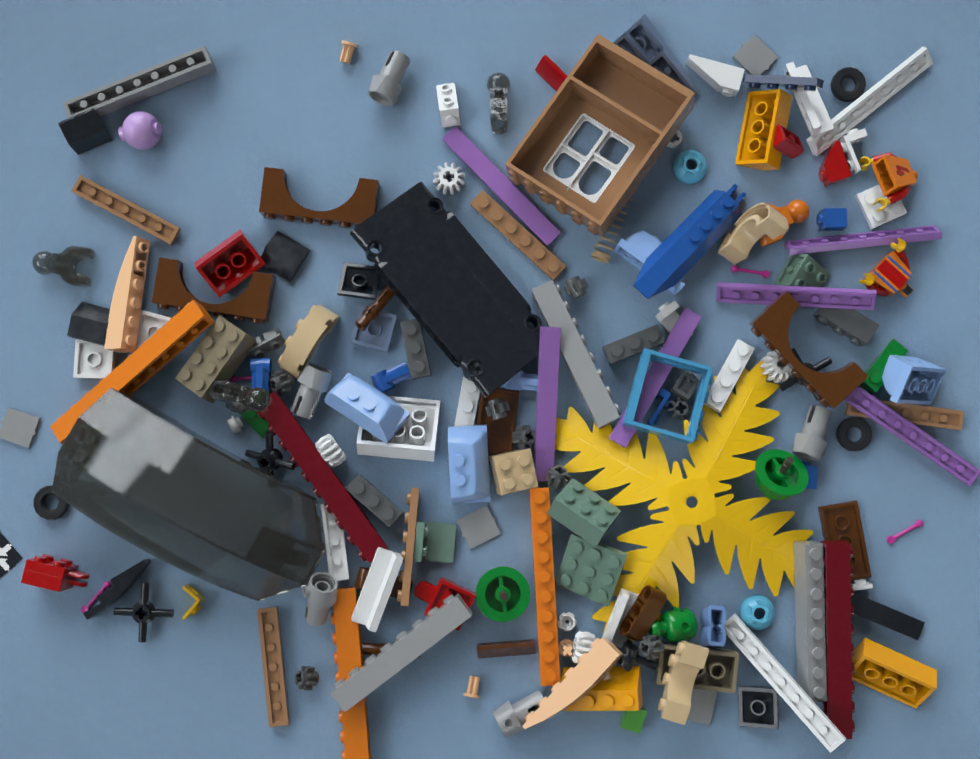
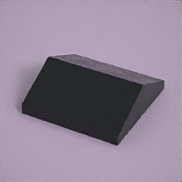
M94 108L58 123L66 141L77 155L112 141L111 135Z
M277 231L265 246L261 257L266 263L264 265L265 268L291 283L310 250Z
M344 262L337 295L375 300L379 290L380 275L374 266Z
M81 302L71 314L67 336L104 346L110 309Z
M738 686L739 726L779 729L777 691L766 686Z

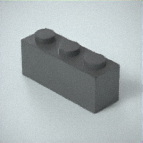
M817 308L813 315L820 324L824 326L829 325L834 328L833 331L840 336L845 335L856 346L868 344L879 324L855 309Z
M416 319L400 322L412 379L416 380L432 376L420 323Z
M657 324L607 344L602 349L608 364L612 365L641 353L644 348L651 349L663 344L665 341Z
M358 474L346 488L349 493L388 527H391L404 512L362 474Z

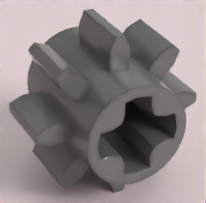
M575 276L566 281L567 286L564 287L567 296L572 295L573 299H576L587 293L585 289L588 288V284L585 278L580 280L579 276Z
M283 369L271 374L272 378L269 380V385L273 391H279L280 395L292 389L290 386L293 385V378L290 373H284Z
M679 396L676 397V402L670 401L672 406L667 411L673 413L672 419L679 416V419L683 420V415L690 416L688 409L692 408V406H688L686 400L681 401ZM679 405L684 407L681 414L680 411H676V407Z
M502 398L488 401L489 406L486 407L488 417L492 416L493 420L507 417L506 412L510 411L508 401L503 402Z
M517 425V430L512 432L513 443H517L518 448H531V444L536 438L535 431L530 429V425Z
M557 465L554 468L550 467L545 479L549 480L548 485L552 489L559 490L569 483L571 476L567 475L566 468Z
M657 635L642 637L643 641L639 644L640 653L646 656V660L659 659V654L664 652L662 641L657 639Z
M301 666V670L295 674V683L299 686V689L312 691V686H316L319 682V674L315 671V667Z

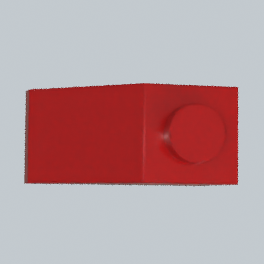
M840 140L835 141L830 146L819 168L818 176L825 187L845 181L852 176Z

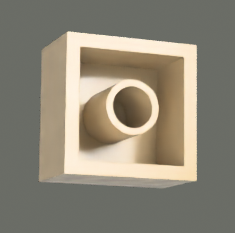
M531 448L489 456L496 494L504 495L539 487Z

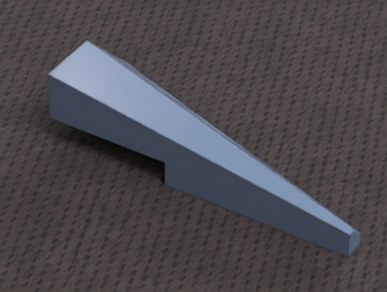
M646 14L613 42L695 92V97L700 93L698 87Z

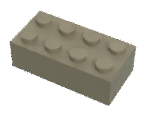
M219 315L175 379L200 398L213 404L247 356L246 351L250 350L257 340Z
M662 642L664 652L659 654L660 658L655 661L657 662V667L654 670V681L656 684L665 685L662 684L665 672L668 673L669 657L671 654H675L678 643ZM708 648L709 653L704 669L699 670L693 689L736 693L739 653L731 649Z

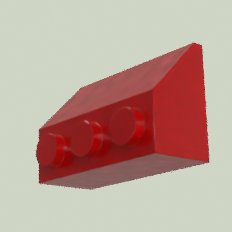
M241 229L194 262L196 270L219 298L266 264Z

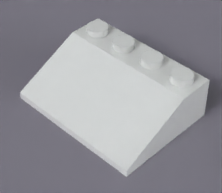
M388 396L408 411L410 417L387 444L359 426L356 443L358 455L434 462L440 401Z

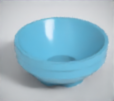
M686 150L676 156L672 164V171L679 182L692 185L703 179L707 171V163L701 153L694 150ZM694 160L697 163L696 169H688L686 162Z
M753 594L741 602L739 616L748 628L762 630L773 622L775 609L767 597ZM757 608H763L765 611L762 619L754 617V611Z

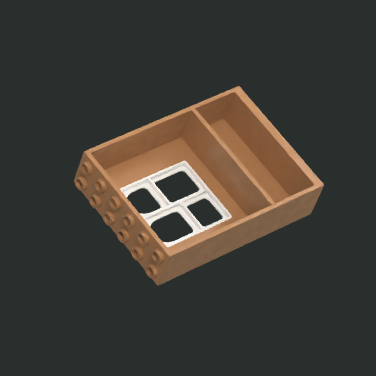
M597 34L505 163L509 179L516 185L520 183L525 186L524 189L528 193L540 196L541 201L545 204L550 205L551 203L554 205L556 210L562 215L568 214L571 216L572 221L576 224L585 225L588 227L587 230L593 235L597 236L599 234L603 237L694 108L695 92ZM588 121L601 129L603 134L589 154L584 156L569 147L568 143L582 123ZM610 137L617 139L629 148L619 164H614L599 154ZM562 153L569 155L580 163L579 168L569 178L557 177L553 171V165ZM592 162H597L610 170L611 175L596 194H584L579 188L580 178Z

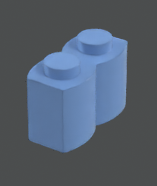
M710 605L702 609L700 614V622L703 627L700 632L701 646L706 648L724 646L726 642L724 625L727 617L724 606Z

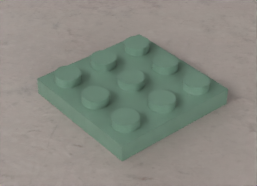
M572 532L555 584L608 607L628 554L601 542L595 547Z

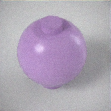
M138 111L130 114L124 120L123 125L119 127L118 133L120 139L126 141L131 147L147 150L159 142L162 125L150 113Z

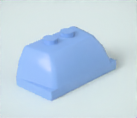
M643 230L631 234L625 239H621L614 252L641 271L645 260L662 241ZM685 276L675 286L667 290L676 295L685 285L683 283Z
M890 355L882 379L886 391L891 396V401L901 404L931 405L947 369L916 357Z
M347 373L327 393L324 399L327 405L386 444L410 417L408 411L384 393L350 373Z
M487 424L448 426L452 504L491 502Z

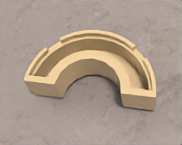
M766 203L756 204L734 223L737 227L731 234H726L718 253L734 265L746 260L753 245L765 234L774 240L788 231L787 218Z
M321 304L313 305L305 319H300L295 326L296 331L293 336L290 335L284 343L286 348L277 362L280 369L298 379L305 365L310 363L317 346L332 331L340 316Z
M682 641L678 643L675 654L670 655L668 661L670 668L668 673H664L662 684H665L663 698L660 699L658 705L662 719L682 725L686 724L691 709V695L694 682L699 670L704 669L709 653L708 648Z

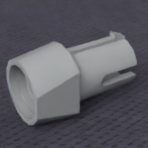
M397 50L395 52L390 51L380 74L373 75L368 90V96L373 101L388 107L394 106L399 102L398 96L403 90L400 83L411 62L409 57Z
M307 363L297 380L301 385L290 411L292 413L297 411L296 415L311 420L315 416L314 411L322 392H328L333 373L322 366Z
M810 405L801 433H795L792 453L807 460L820 461L828 444L824 437L832 411L816 405V408H814V405Z
M314 573L310 577L307 586L302 587L303 597L307 598L304 618H306V622L311 626L324 625L327 621L330 607L337 601L338 583L336 578L330 573Z
M539 690L512 705L507 701L493 711L505 738L524 731L522 727L526 723V716L532 711L535 712L539 708L536 704L543 699Z

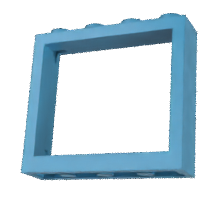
M644 348L640 355L622 426L685 444H692L694 440H697L700 432L697 427L704 417L702 407L703 403H707L709 392L706 391L708 384L711 385L713 381V374L711 373L713 367ZM649 360L701 375L686 436L633 421Z

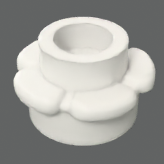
M232 415V418L227 420V423L234 434L237 432L241 433V428L244 426L239 417L235 418Z
M570 612L560 614L559 628L567 632L571 631L577 624L574 614Z

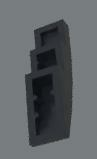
M145 559L110 579L113 587L96 596L100 604L83 613L86 619L95 617L121 598L141 577L151 563V560Z
M856 593L851 597V604L853 605L855 615L913 639H919L925 622Z

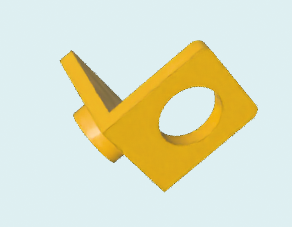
M189 584L184 585L182 589L192 596L196 602L181 618L183 620L189 618L191 614L194 616L201 609L200 604L205 599Z

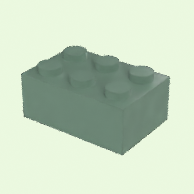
M572 478L554 499L547 514L597 547L613 526L621 510Z

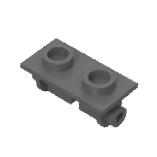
M273 328L262 334L265 339L264 341L259 336L256 337L257 342L246 353L251 358H262L266 353L280 348L286 340L283 338L279 328Z

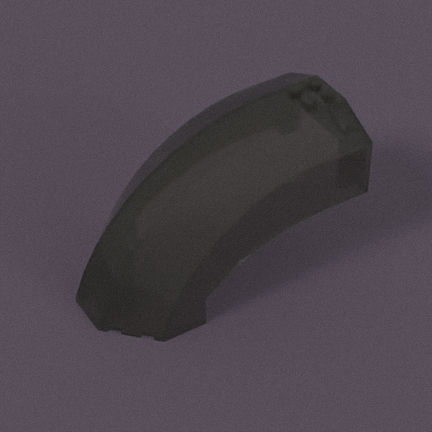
M110 388L78 417L58 452L52 487L54 494L99 525L145 552L193 576L236 594L261 601L266 599V597L276 596L291 589L306 586L326 551L325 544L322 543L321 521L317 515V499L293 483L276 477L227 451L146 401L117 389Z

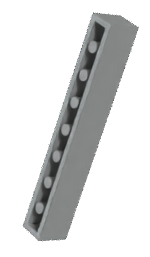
M202 46L62 103L68 118L92 108L101 117L216 71V67L209 51L205 46Z
M550 280L531 289L532 296L547 326L561 328L560 353L597 429L619 420L620 408L617 403L613 404L610 398L613 396L609 386L605 387L602 382L604 376L600 369H596L594 365L596 360L592 352H588L585 347L587 345L583 334L579 335L577 331L579 326L574 317L571 318L568 313L571 310L567 301H562L561 299L562 291L559 285L554 284L553 280Z
M812 540L794 541L797 683L814 702L827 701L823 543Z
M459 594L448 596L443 601L444 605L440 608L436 606L427 613V618L423 621L421 618L411 625L413 628L410 631H402L395 637L397 640L393 644L388 642L380 649L381 653L377 656L372 654L364 661V666L361 668L357 666L348 673L350 676L347 679L343 680L341 678L333 684L334 688L330 694L344 712L472 616L473 612Z

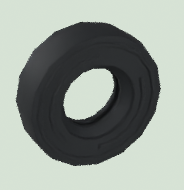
M843 68L833 76L830 84L831 91L838 100L852 102L863 94L866 87L865 77L856 68ZM845 78L852 79L855 83L854 90L845 91L841 86L842 80Z
M851 417L839 424L836 437L843 448L856 452L863 450L870 444L872 430L865 420ZM851 427H857L861 431V438L856 442L849 440L847 432Z
M56 485L41 488L33 500V507L36 513L47 520L62 517L70 506L68 493L62 487ZM49 495H54L58 498L59 504L54 510L48 509L45 505V500Z

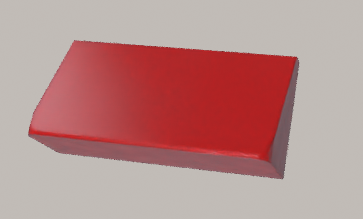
M547 55L542 57L535 69L556 92L567 78V75Z
M782 125L776 126L773 147L791 159L802 154L804 149L799 136Z

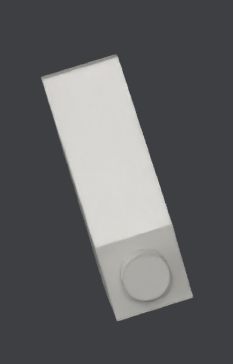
M691 54L686 61V65L717 92H721L722 95L727 97L736 96L745 69Z

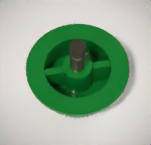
M771 449L760 454L756 460V484L760 491L765 494L766 498L770 500H786L791 496L800 494L807 487L809 480L807 469L793 454L784 450Z
M505 566L495 567L483 574L478 581L475 591L476 602L481 612L489 619L497 622L512 621L526 610L530 601V588L527 580L519 571Z

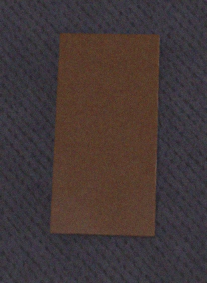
M497 389L487 398L482 393L480 395L477 425L487 424L488 459L489 456L513 450L512 432L515 431L519 391ZM502 398L503 402L508 401L510 411L506 412L507 417L493 420L492 416L488 417L486 407L489 406L488 401Z
M858 501L818 506L824 541L845 540L853 548V557L850 558L853 567L851 581L872 577Z

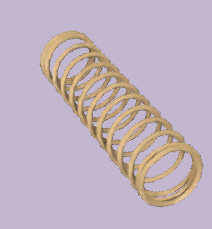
M625 204V208H630L629 205ZM620 211V214L628 215L626 212ZM618 217L615 218V220H618V221H620V222H625V220H623V219H621V218H618ZM611 224V226L617 229H622L621 226ZM609 230L606 231L612 235L620 236L618 233ZM601 236L596 239L599 244L594 245V249L597 252H592L591 257L598 261L609 263L612 256L599 251L596 246L605 247L610 250H614V248L603 245L598 239H605L612 243H617V241Z

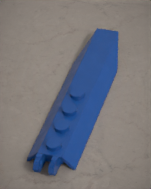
M736 184L727 192L714 190L645 260L633 286L647 299L675 286L742 216L738 203L747 194L743 192L734 200L730 195L737 190L738 186Z

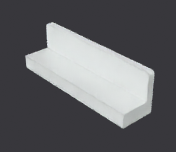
M793 62L786 64L785 76L812 77L807 65L796 68ZM797 87V90H792L812 137L834 129L817 88L816 91H805L804 87Z
M378 547L351 617L353 622L366 625L369 631H377L403 562V557L400 553Z
M623 588L620 590L602 638L606 637L614 646L622 648L623 643L628 638L621 635L620 625L639 595Z

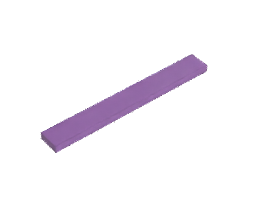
M456 126L442 138V141L547 247L561 234Z
M935 225L789 240L785 241L784 248L789 255L890 245L892 242L898 244V238L906 243L942 239V232Z
M717 282L716 302L769 305L782 292L787 291L800 304L799 307L874 310L877 291Z
M685 307L659 352L679 357L702 317ZM653 361L645 375L633 421L641 423L673 368L672 366ZM626 409L608 438L623 448L627 447L636 429L622 426Z
M540 327L536 438L534 447V467L537 481H549L545 479L546 473L550 467L554 468L560 327Z
M858 386L844 399V401L967 486L971 487L980 475L978 468Z

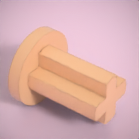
M342 40L343 49L339 61L350 64L354 48L357 49L358 45Z
M570 639L560 641L558 648L562 656H572L573 641Z
M469 677L467 693H463V696L480 699V696L477 695L480 677Z

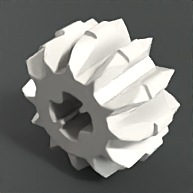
M445 162L444 169L438 166L439 172L433 173L436 177L433 183L438 184L436 187L438 191L443 189L444 195H446L448 190L453 195V189L459 192L461 190L459 185L463 186L465 184L461 180L465 178V174L460 173L462 171L461 167L455 169V163L448 167V163ZM450 175L452 181L448 182L446 176Z
M770 351L761 359L763 364L760 367L765 370L762 375L767 374V380H773L774 383L788 380L789 376L792 375V368L788 364L786 366L783 365L777 358L779 355L775 351Z
M332 435L322 436L315 443L318 452L330 467L334 468L346 459L345 453Z
M579 631L575 635L572 645L573 663L578 664V658L583 653H588L592 649L590 646L596 640L594 634Z

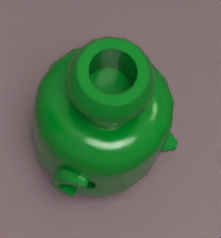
M674 607L673 610L663 612L660 621L655 620L648 633L649 636L657 635V638L663 635L669 642L692 639L697 634V619L690 609Z

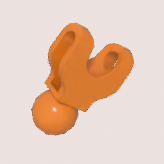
M792 200L787 206L783 207L767 204L785 216L789 226L793 223H802L809 217V206L803 200ZM765 235L760 239L759 243L761 247H766L780 241L784 235H780L774 240Z

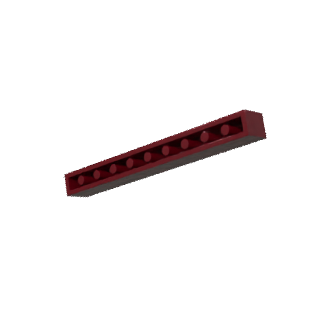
M274 391L257 403V414L262 420L266 419L270 425L267 427L270 432H273L274 436L278 435L281 440L278 443L282 449L290 452L292 455L290 460L296 464V467H301L303 470L301 475L307 483L311 481L315 487L312 489L318 498L322 497L326 502L324 507L328 513H334L337 518L335 520L336 524L341 530L345 529L349 534L346 537L352 546L356 544L359 548L358 554L364 562L367 560L370 563L373 561L378 547L388 550L387 544L351 494L346 490V487L333 469L323 459L315 444L279 394Z
M845 540L821 541L823 543L827 681V701L823 702V713L846 739H852V732H855V723L852 720V713L855 712V705L852 701V694L855 692L852 681V674L855 671L852 662L854 645L851 643V636L854 635V627L851 624V616L854 615L851 597L854 595V590L851 585L853 567L850 558L853 557V548Z

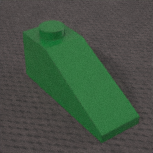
M892 339L864 371L869 377L860 386L870 394L877 392L884 384L882 375L889 356H905L908 350L895 339Z

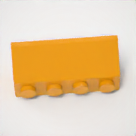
M782 89L748 92L735 165L762 171L780 169L782 153L773 147L777 125H782L787 129L793 98Z
M864 638L854 650L852 662L855 671L852 674V680L915 709L937 689V670L868 638Z
M613 666L589 692L563 711H639L643 706L640 666H633L630 671H625L622 666ZM563 667L561 682L566 678L564 674L571 667Z

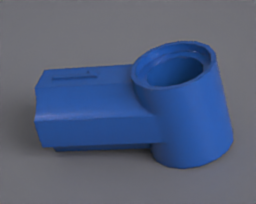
M251 358L252 395H269V375L272 373L271 358Z
M405 362L371 376L376 389L382 393L412 378Z

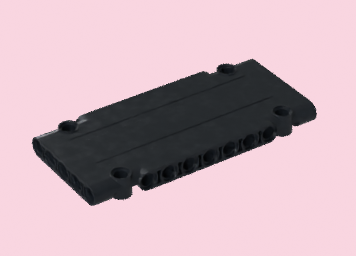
M419 182L357 225L350 232V235L365 251L367 260L375 263L374 267L377 273L456 367H461L465 378L473 381L479 391L487 398L539 356L540 327H543L539 316L531 313V307L457 217L452 212H447L443 208L442 200L434 197L423 182ZM430 207H435L437 211H432ZM375 248L379 253H373L370 249ZM527 322H531L534 328H530ZM470 367H475L478 373H472Z

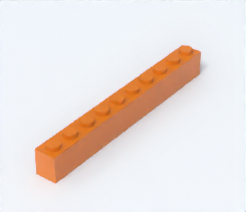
M195 300L188 303L135 352L130 354L126 360L114 368L91 391L87 392L65 414L59 417L50 426L59 443L71 448L74 447L211 326L214 321L204 306Z
M549 487L529 489L539 671L541 686H554L557 682H560L551 516L547 514L550 509Z
M357 587L338 588L337 601L333 605L334 613H331V624L335 625L332 639L333 644H336L337 652H334V662L338 664V672L335 675L336 682L341 678L343 680L347 679L350 676L348 673L355 667L361 668L364 666L361 624L351 620L359 599ZM365 697L346 712L342 708L339 711V723H343V731H340L341 743H344L345 751H342V759H371L367 697Z

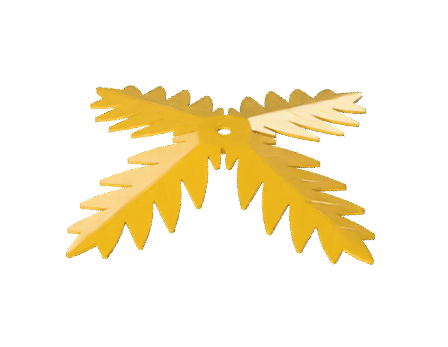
M762 360L750 371L744 367L735 384L736 395L731 391L720 411L721 417L713 409L703 404L704 417L701 426L707 441L699 434L696 441L694 440L692 444H687L695 468L687 459H682L687 476L686 479H683L677 461L673 462L670 474L668 461L657 435L648 433L644 459L636 431L627 447L623 448L608 439L613 431L611 424L597 429L594 422L591 433L584 419L573 407L568 408L566 420L556 417L555 450L581 451L563 466L567 469V472H587L605 467L584 486L592 491H599L630 483L608 502L614 506H624L657 498L648 505L647 508L649 510L666 506L669 509L668 511L650 515L651 519L663 521V523L639 527L616 538L617 541L646 546L647 548L625 552L628 555L622 570L633 573L620 575L613 596L618 597L621 588L640 594L641 590L647 585L653 588L657 586L660 591L666 594L672 606L679 608L678 583L672 561L685 578L693 584L695 582V569L688 536L695 545L700 544L697 525L701 527L705 543L709 542L712 530L716 554L726 575L730 572L736 545L740 569L749 589H753L759 559H761L765 580L775 597L779 594L784 571L795 588L794 541H806L813 534V531L791 530L773 536L795 515L794 511L770 513L750 521L754 515L770 502V499L756 497L726 506L734 498L733 494L715 497L716 493L727 491L732 487L719 481L736 478L755 470L756 461L732 457L733 455L757 450L774 441L773 437L744 431L764 425L780 415L779 411L755 406L767 399L779 387L778 384L766 382L767 374L762 375L765 370L760 367L763 364ZM688 420L683 421L685 436L689 426ZM690 496H694L697 499V505L694 508H690L686 504V500ZM616 600L611 601L608 607L604 605L592 615L594 620L606 622L604 630ZM660 613L655 620L660 621Z

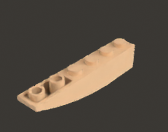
M133 236L125 255L109 312L104 349L118 353H129L136 350L150 241L138 236Z
M606 637L597 638L590 646L592 649L588 653H583L578 658V665L575 668L571 667L564 674L566 678L561 683L557 682L552 687V694L548 698L545 696L538 703L539 708L526 716V723L523 725V728H531L544 722L574 704L605 676L623 656V653Z

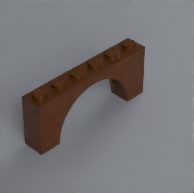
M265 167L259 213L268 220H275L277 217L283 218V221L294 222L295 219L302 220L304 224L320 222V225L323 226L338 224L341 228L350 229L351 226L356 227L377 212L380 183L374 179L359 178L355 192L343 205L328 211H314L299 205L291 197L287 186V173L284 169Z
M159 257L152 303L157 304V308L169 310V307H175L176 311L180 312L188 303L195 300L204 306L208 313H214V317L220 315L225 318L227 315L233 316V320L244 321V318L252 319V323L263 324V321L269 322L276 277L273 274L254 272L250 284L237 298L225 303L211 304L198 300L189 291L184 281L183 263L181 261Z
M784 291L749 323L752 327L750 330L756 337L759 338L761 336L766 341L764 345L771 352L775 351L779 355L777 358L783 365L786 366L788 364L793 369L791 373L798 380L802 379L806 383L804 386L811 394L815 392L819 396L818 401L825 408L834 409L869 376L856 362H849L842 368L831 372H817L804 366L793 354L788 339L791 318L800 304L787 291Z

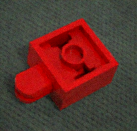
M42 554V556H35L26 560L21 583L60 592L73 588V585L87 587L88 582L81 579H89L90 574L77 571L79 565L72 564V560L61 559L59 561L55 560L52 555Z
M442 576L437 586L427 581H420L414 588L415 597L428 603L424 612L426 616L434 607L440 608L444 605L443 601L451 594L453 596L459 594L469 608L476 596L475 592ZM462 624L455 628V630L460 631Z

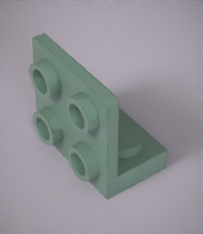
M808 254L791 255L774 285L824 287L830 277V273Z
M417 521L413 561L453 563L456 524Z

